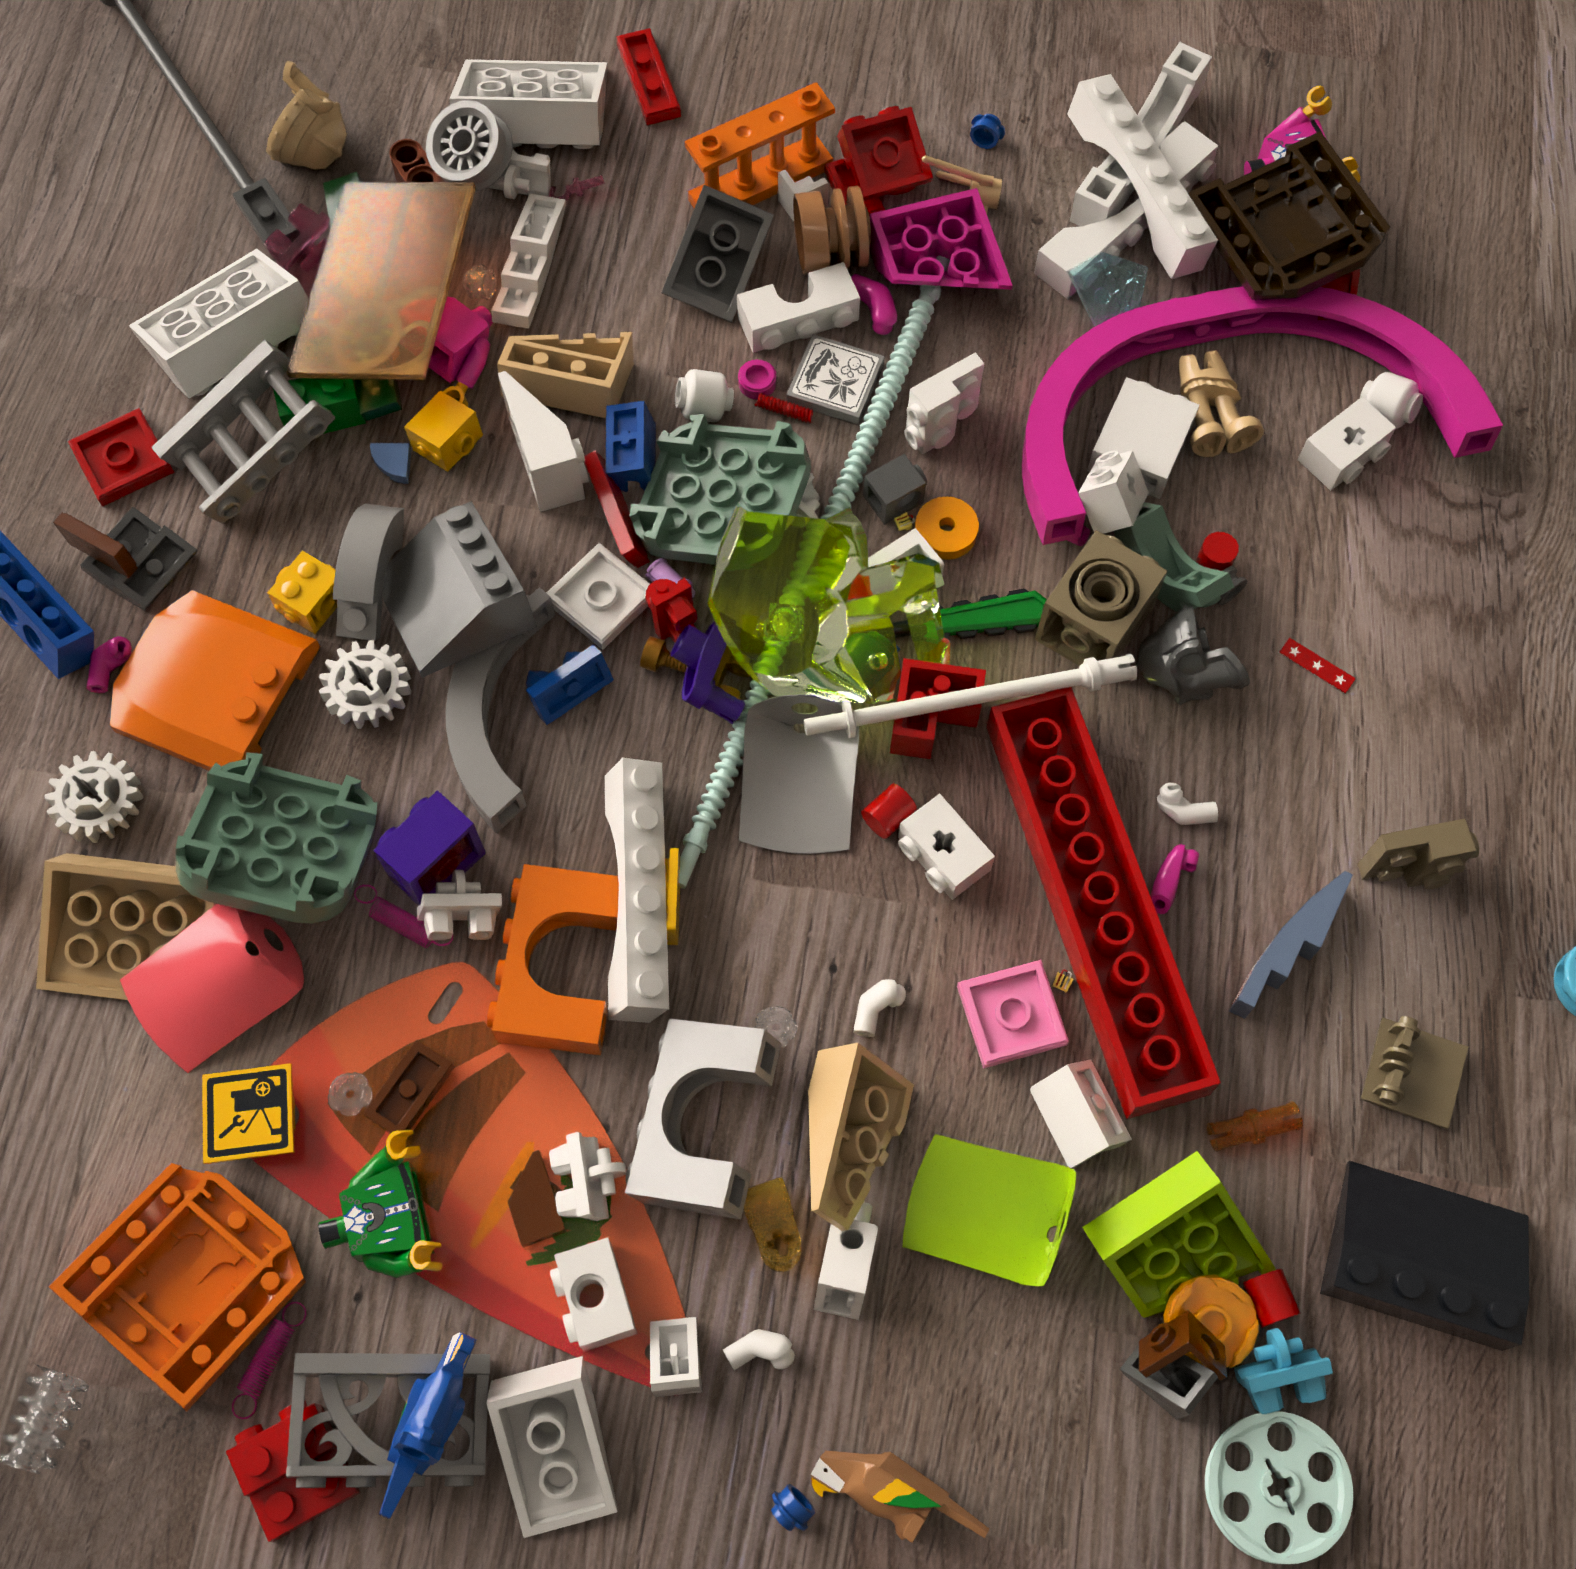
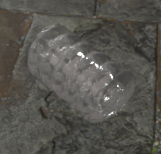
M35 1364L44 1374L43 1376H32L26 1379L25 1383L32 1387L36 1393L35 1395L19 1396L17 1402L25 1407L28 1412L27 1414L11 1415L9 1421L18 1427L20 1431L18 1434H3L1 1440L12 1450L10 1453L0 1454V1463L41 1474L39 1472L41 1469H53L58 1464V1461L47 1453L48 1450L64 1449L66 1442L56 1434V1431L72 1430L74 1423L64 1415V1411H78L82 1406L79 1401L71 1396L72 1392H86L89 1389V1384L79 1377Z

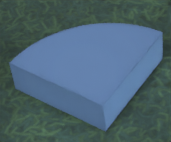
M370 443L371 454L376 466L389 476L391 480L409 484L412 451L410 444Z

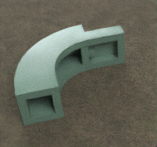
M1144 502L1133 526L1113 531L1115 537L1121 540L1127 548L1141 556L1153 558L1162 568L1167 570L1157 598L1175 612L1182 609L1184 605L1193 606V609L1214 605L1220 601L1222 594L1234 588L1228 572L1203 567L1186 554L1171 530L1162 505Z

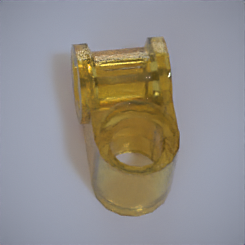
M781 1176L749 1187L743 1209L750 1230H753L765 1265L777 1272H785L794 1268L800 1261L802 1253L801 1238L794 1219L793 1207ZM782 1238L784 1244H789L788 1254L780 1256L778 1250L773 1249L775 1239Z

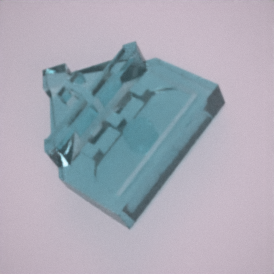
M1099 252L1067 271L1094 327L1114 316L1140 307L1148 272L1147 266L1105 252Z

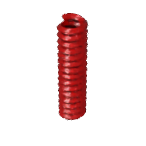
M763 393L759 394L758 401L754 404L755 407H762V409H769V411L776 412L777 414L780 413V415L783 414L784 416L787 415V417L794 418L795 420L798 419V421L812 423L813 409H806L802 405L799 406L798 404L795 405V403H788V401H781L777 397H770V395H763Z

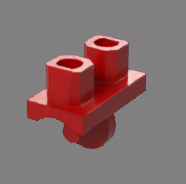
M685 577L679 580L677 584L669 579H658L648 586L645 596L646 602L652 610L654 629L659 639L664 640L671 637L675 643L688 624L696 628L694 622L698 618L697 612L694 609L692 588Z

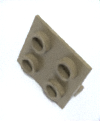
M1401 1016L1399 1022H1395L1382 1017L1360 1099L1448 1130L1468 1046L1421 1031L1417 1028L1418 1021L1414 1018Z

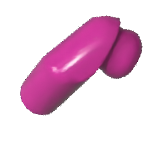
M122 636L114 637L92 652L87 681V689L94 693H106L108 691L110 673L125 663L131 655L132 645L127 638Z

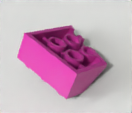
M977 188L870 214L871 244L869 249L877 271L892 284L1012 290L1011 279ZM937 256L950 260L947 271L944 272L941 262L936 259Z

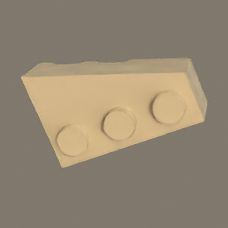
M620 332V338L596 339L595 333L583 334V339L559 340V334L509 336L497 363L498 373L506 371L544 406L606 418V406L619 404L634 365L632 332ZM500 385L501 396L503 397V393H502V389H501V385Z

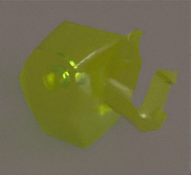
M738 500L720 542L707 604L721 637L737 663L751 678L773 696L816 695L832 701L867 704L896 700L893 699L896 682L901 675L894 628L889 616L898 610L906 613L918 660L950 664V641L944 637L937 588L944 585L939 562L917 553L868 567L867 537L861 522L852 513L850 507L827 519L749 512L740 506Z

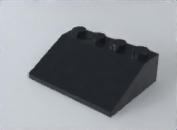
M1348 1161L1320 1294L1501 1351L1522 1345L1530 1299L1529 1217L1519 1212Z

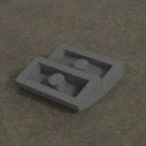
M132 507L107 534L110 538L123 544L137 563L138 568L132 576L128 578L89 555L80 566L85 573L99 583L146 611L197 553V549L165 525L161 528L143 513Z

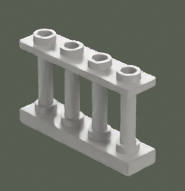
M266 340L261 342L151 447L160 459L180 470L187 466L209 495L199 506V509L204 515L220 523H225L228 519L235 517L248 500L257 492L265 489L270 480L282 468L295 461L299 452L313 439L321 436L326 431L327 426L335 419L330 410L315 400L310 401L308 404L303 401L283 376L293 363L282 351ZM270 386L273 387L295 415L279 431L276 430L255 403V400ZM242 412L266 441V444L251 458L246 455L227 430V427ZM214 439L238 469L222 485L199 457V453Z

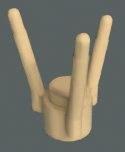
M925 155L922 157L924 163L947 171H937V178L969 186L970 189L977 188L986 214L988 208L997 210L1002 179L979 174Z

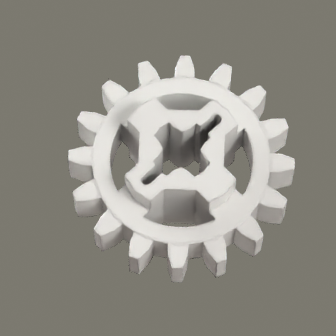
M369 640L364 649L360 648L357 641L352 642V651L346 653L341 648L337 649L340 659L337 662L327 659L325 664L330 673L319 675V679L324 686L319 692L323 701L326 702L325 705L331 715L337 714L340 722L344 725L353 718L357 729L363 727L365 720H370L374 728L379 727V717L383 715L392 721L394 716L391 710L394 707L404 709L406 706L401 695L411 694V689L407 682L411 679L407 667H403L405 664L399 653L393 655L390 646L387 644L381 647L380 650H377L374 640ZM358 678H360L364 683H367L369 686H371L373 690L371 691L367 687V685L364 686L362 683H360Z
M96 751L90 752L88 761H83L78 755L73 756L75 766L69 769L61 764L58 767L63 774L61 779H49V784L55 789V792L45 794L44 799L52 806L47 810V814L56 822L55 825L64 834L69 832L76 841L80 842L86 834L93 843H97L100 833L103 832L110 839L115 838L114 828L119 825L124 829H128L130 826L125 819L127 815H138L140 812L133 804L134 801L143 799V794L136 788L141 783L140 779L134 772H131L132 769L126 761L122 760L119 762L112 753L108 752L103 760ZM89 791L94 796L97 795L102 802H98L95 798L91 799L86 792Z

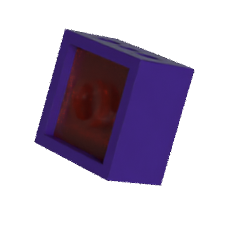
M438 790L429 798L425 797L419 800L411 809L410 816L398 827H392L387 830L379 839L378 846L373 850L389 879L418 906L421 905L422 894H436L437 882H451L454 870H463L465 874L486 854L474 823Z

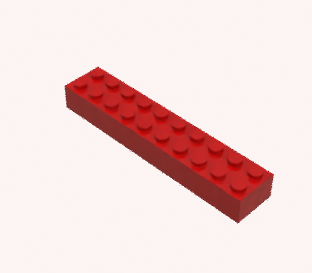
M1072 687L1057 689L991 707L986 728L1126 1120L1211 1095L1221 1084Z

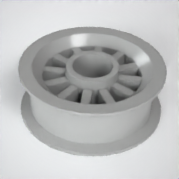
M472 100L459 101L442 110L432 122L426 139V155L432 169L439 176L448 180L454 187L476 188L475 191L486 189L500 179L510 163L513 151L512 136L506 123L493 114L488 107Z

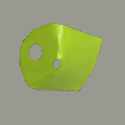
M935 1134L926 1151L911 1190L902 1247L1022 1285L1044 1286L1051 1273L1067 1226L1075 1191L1076 1171L1056 1163L1007 1153ZM1065 1216L1064 1224L1061 1230L1062 1222ZM1057 1226L1053 1242H1049L1047 1232L1051 1227Z

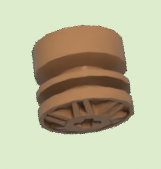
M859 186L848 187L847 205H845L841 189H833L831 207H825L820 191L794 194L795 237L799 262L804 275L829 267L831 254L835 253L838 262H844L846 268L849 269L850 251H852L853 260L857 268L867 267L869 263V246L871 244V227L868 210L864 204Z

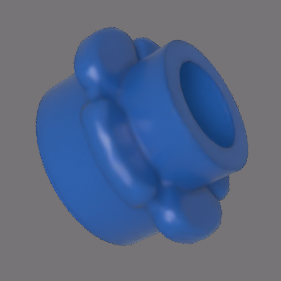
M979 114L972 119L971 123L973 126L971 127L970 137L977 146L990 149L996 146L999 139L1004 138L1005 128L1001 125V121L997 116L993 114Z
M788 1484L779 1493L774 1491L772 1499L775 1505L771 1512L776 1520L789 1531H792L795 1527L803 1531L808 1528L807 1521L815 1514V1510L809 1500L791 1484Z

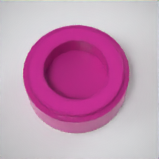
M758 359L743 364L738 372L740 391L751 399H758L760 393L767 396L771 395L776 388V371L770 363Z

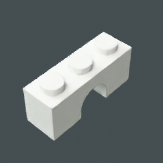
M842 262L809 272V298L803 302L790 303L784 301L778 296L773 284L737 294L738 319L752 352L775 349L781 344L800 338L807 339L812 337V334L816 335L819 332L835 327L843 328L852 322L858 321L860 296L845 263Z

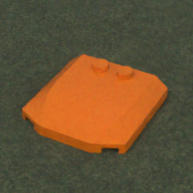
M192 590L154 616L113 683L110 726L120 735L210 771L215 763L222 767L229 762L245 760L246 752L260 754L262 750L258 744L260 738L294 679L302 680L320 645L317 639Z
M171 1163L69 1265L49 1288L187 1412L306 1281L288 1232L221 1174L209 1171L201 1173L183 1169L181 1165Z

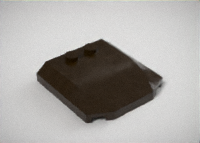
M1321 131L1287 146L1285 157L1224 185L1222 179L1219 178L1188 193L1218 239L1215 245L1252 300L1298 298L1365 266L1387 238L1390 230L1387 221Z

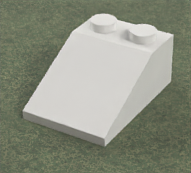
M506 371L498 373L508 418L540 512L585 499L583 483L589 482L584 465L585 457L579 438L571 440L566 424Z
M583 1356L492 1380L486 1404L523 1537L534 1536L617 1513V1503L597 1408Z

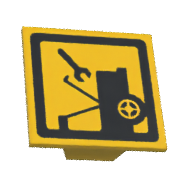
M291 1063L202 1075L203 1164L294 1153L295 1098L293 1096Z

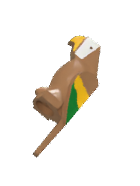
M825 1450L811 1473L812 1488L821 1498L826 1492L846 1493L866 1511L877 1517L891 1520L895 1525L896 1534L901 1540L907 1539L912 1543L914 1542L932 1508L939 1510L983 1538L986 1537L989 1531L986 1525L949 1498L950 1494L892 1452L860 1454Z

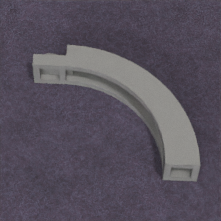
M540 587L531 595H526L537 627L457 662L448 687L446 732L450 753L471 803L496 834L527 805L522 790L505 774L491 751L488 737L489 705L494 687L505 665L530 637L555 616L551 597Z

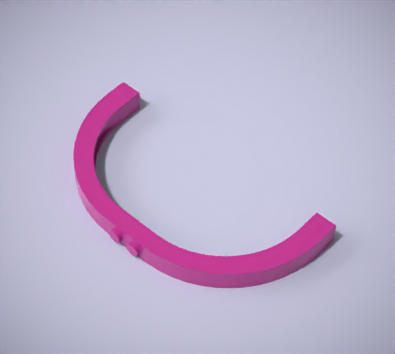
M1241 286L1208 291L1203 294L1183 298H1173L1168 301L1138 307L1106 320L1076 339L1047 370L1034 395L1029 410L1022 450V479L1030 514L1042 545L1081 537L1086 511L1066 461L1063 430L1073 408L1085 392L1112 370L1145 355L1248 334L1286 333L1327 340L1353 349L1373 359L1392 373L1415 381L1418 384L1419 393L1423 394L1422 402L1434 418L1454 458L1490 451L1503 424L1482 386L1464 362L1444 342L1406 316L1377 302L1330 288L1319 287L1298 298L1252 300L1244 287ZM1318 316L1324 317L1323 319L1327 320H1318Z

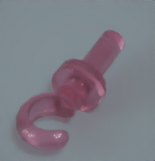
M602 175L580 181L578 177L573 178V184L565 186L566 191L562 196H554L556 186L550 188L549 196L565 199L566 201L573 193H577L578 197L583 196V190L605 184Z

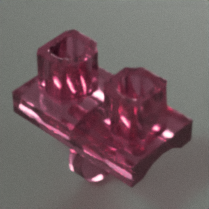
M300 203L289 215L288 221L301 234L292 242L277 228L265 240L264 246L276 260V263L286 271L305 253L307 257L299 266L308 273L315 265L323 269L326 259L325 254L328 252L330 242L324 238L317 246L313 244L329 228L328 223L331 219L323 211L317 215L313 210Z

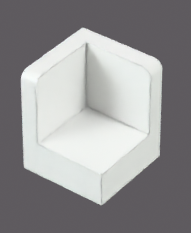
M786 170L778 173V201L793 222V197L795 193L820 191L825 207H828L829 183L825 178L814 182L808 176L794 182Z

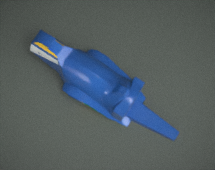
M461 1332L453 1335L435 1372L426 1379L417 1378L415 1380L396 1428L387 1458L388 1461L395 1464L381 1506L380 1516L390 1519L414 1472L422 1476L430 1465H434L440 1460L444 1450L443 1447L458 1424L465 1408V1401L460 1397L463 1388V1372L477 1339Z

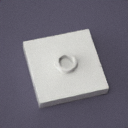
M598 543L546 593L551 597L553 608L557 613L604 650L648 607L645 596L650 583L602 544Z

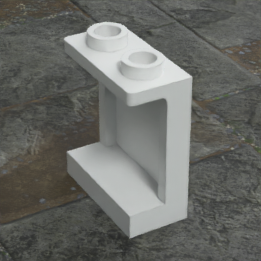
M1126 377L1093 449L1087 471L1090 472L1096 459L1107 452L1119 451V454L1133 450L1149 491L1148 495L1160 499L1186 436L1193 425L1199 404L1189 401L1184 396L1173 395L1154 388L1146 382L1135 381Z

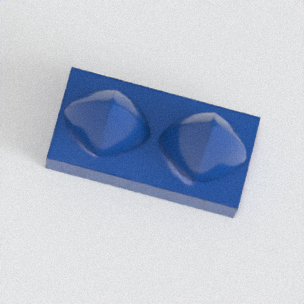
M593 644L584 651L566 652L562 666L551 673L529 670L526 679V692L538 716L548 725L614 679L602 652Z

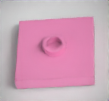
M1041 960L958 982L957 989L983 1069L1068 1045L1069 1040Z

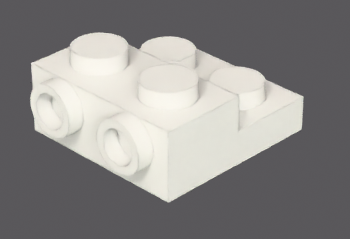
M976 352L910 388L904 433L909 445L913 449H919L924 454L933 448L940 449L946 446L955 436L957 419H965L976 410L984 370V362Z

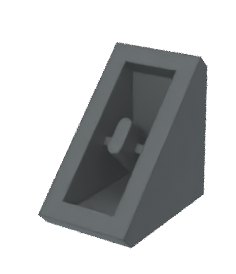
M1139 1345L1120 1368L1127 1378L1176 1420L1190 1415L1218 1378L1214 1371L1186 1355L1146 1378L1139 1372Z

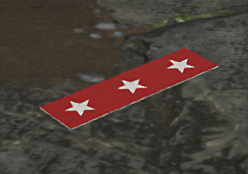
M1290 637L1279 651L1280 654L1345 694L1356 679Z

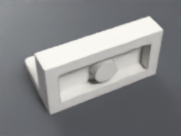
M1092 1060L1067 1064L1031 1087V1094L1068 1167H1076L1101 1152L1118 1148L1132 1140Z

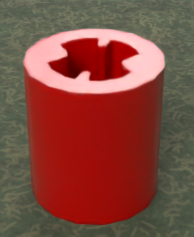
M1211 533L1205 538L1195 562L1203 567L1223 571L1233 566L1239 552V545L1236 539L1228 533Z
M893 783L861 811V815L871 830L881 838L887 839L900 828V823L917 811V806L903 788Z
M1282 1268L1243 1282L1247 1294L1251 1297L1255 1306L1254 1309L1261 1328L1301 1314Z

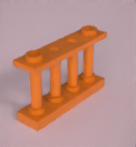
M815 82L684 141L685 147L704 173L705 184L703 185L750 205H755L778 194L779 172L786 170L793 181L797 182L808 176L813 178L824 173L825 164L833 162V157L816 135L817 121L835 113V107L818 83ZM802 128V139L784 147V136ZM769 143V154L752 162V151ZM737 158V169L719 177V166ZM703 185L688 191V200L693 208H695Z

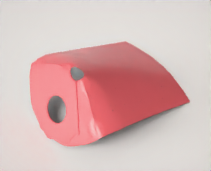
M216 904L157 952L121 978L120 982L137 1019L147 1034L165 1054L184 1071L189 1073L221 1048L291 1000L303 988L304 975L301 959L285 930L270 916ZM264 929L273 931L279 937L283 945V951H279L271 946L265 937ZM248 941L256 945L260 952L258 955L252 956L247 952L245 947Z

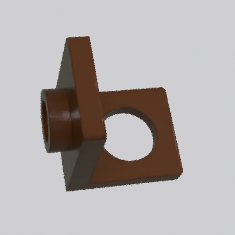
M1188 1310L1168 1323L1159 1324L1149 1335L1140 1339L1139 1372L1147 1378L1188 1352H1191L1208 1369L1214 1371L1218 1379L1222 1381L1227 1378L1225 1346ZM1201 1338L1209 1345L1214 1359L1204 1348Z

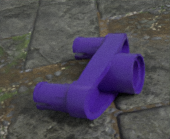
M723 610L705 633L688 624L677 638L671 651V657L687 665L682 687V700L697 709L702 707L709 712H713L728 723L733 724L741 715L745 701L739 700L725 692L722 688L716 686L715 680H713L726 645L728 644L734 649L751 654L755 657L754 661H757L765 652L769 639L742 624L740 618Z

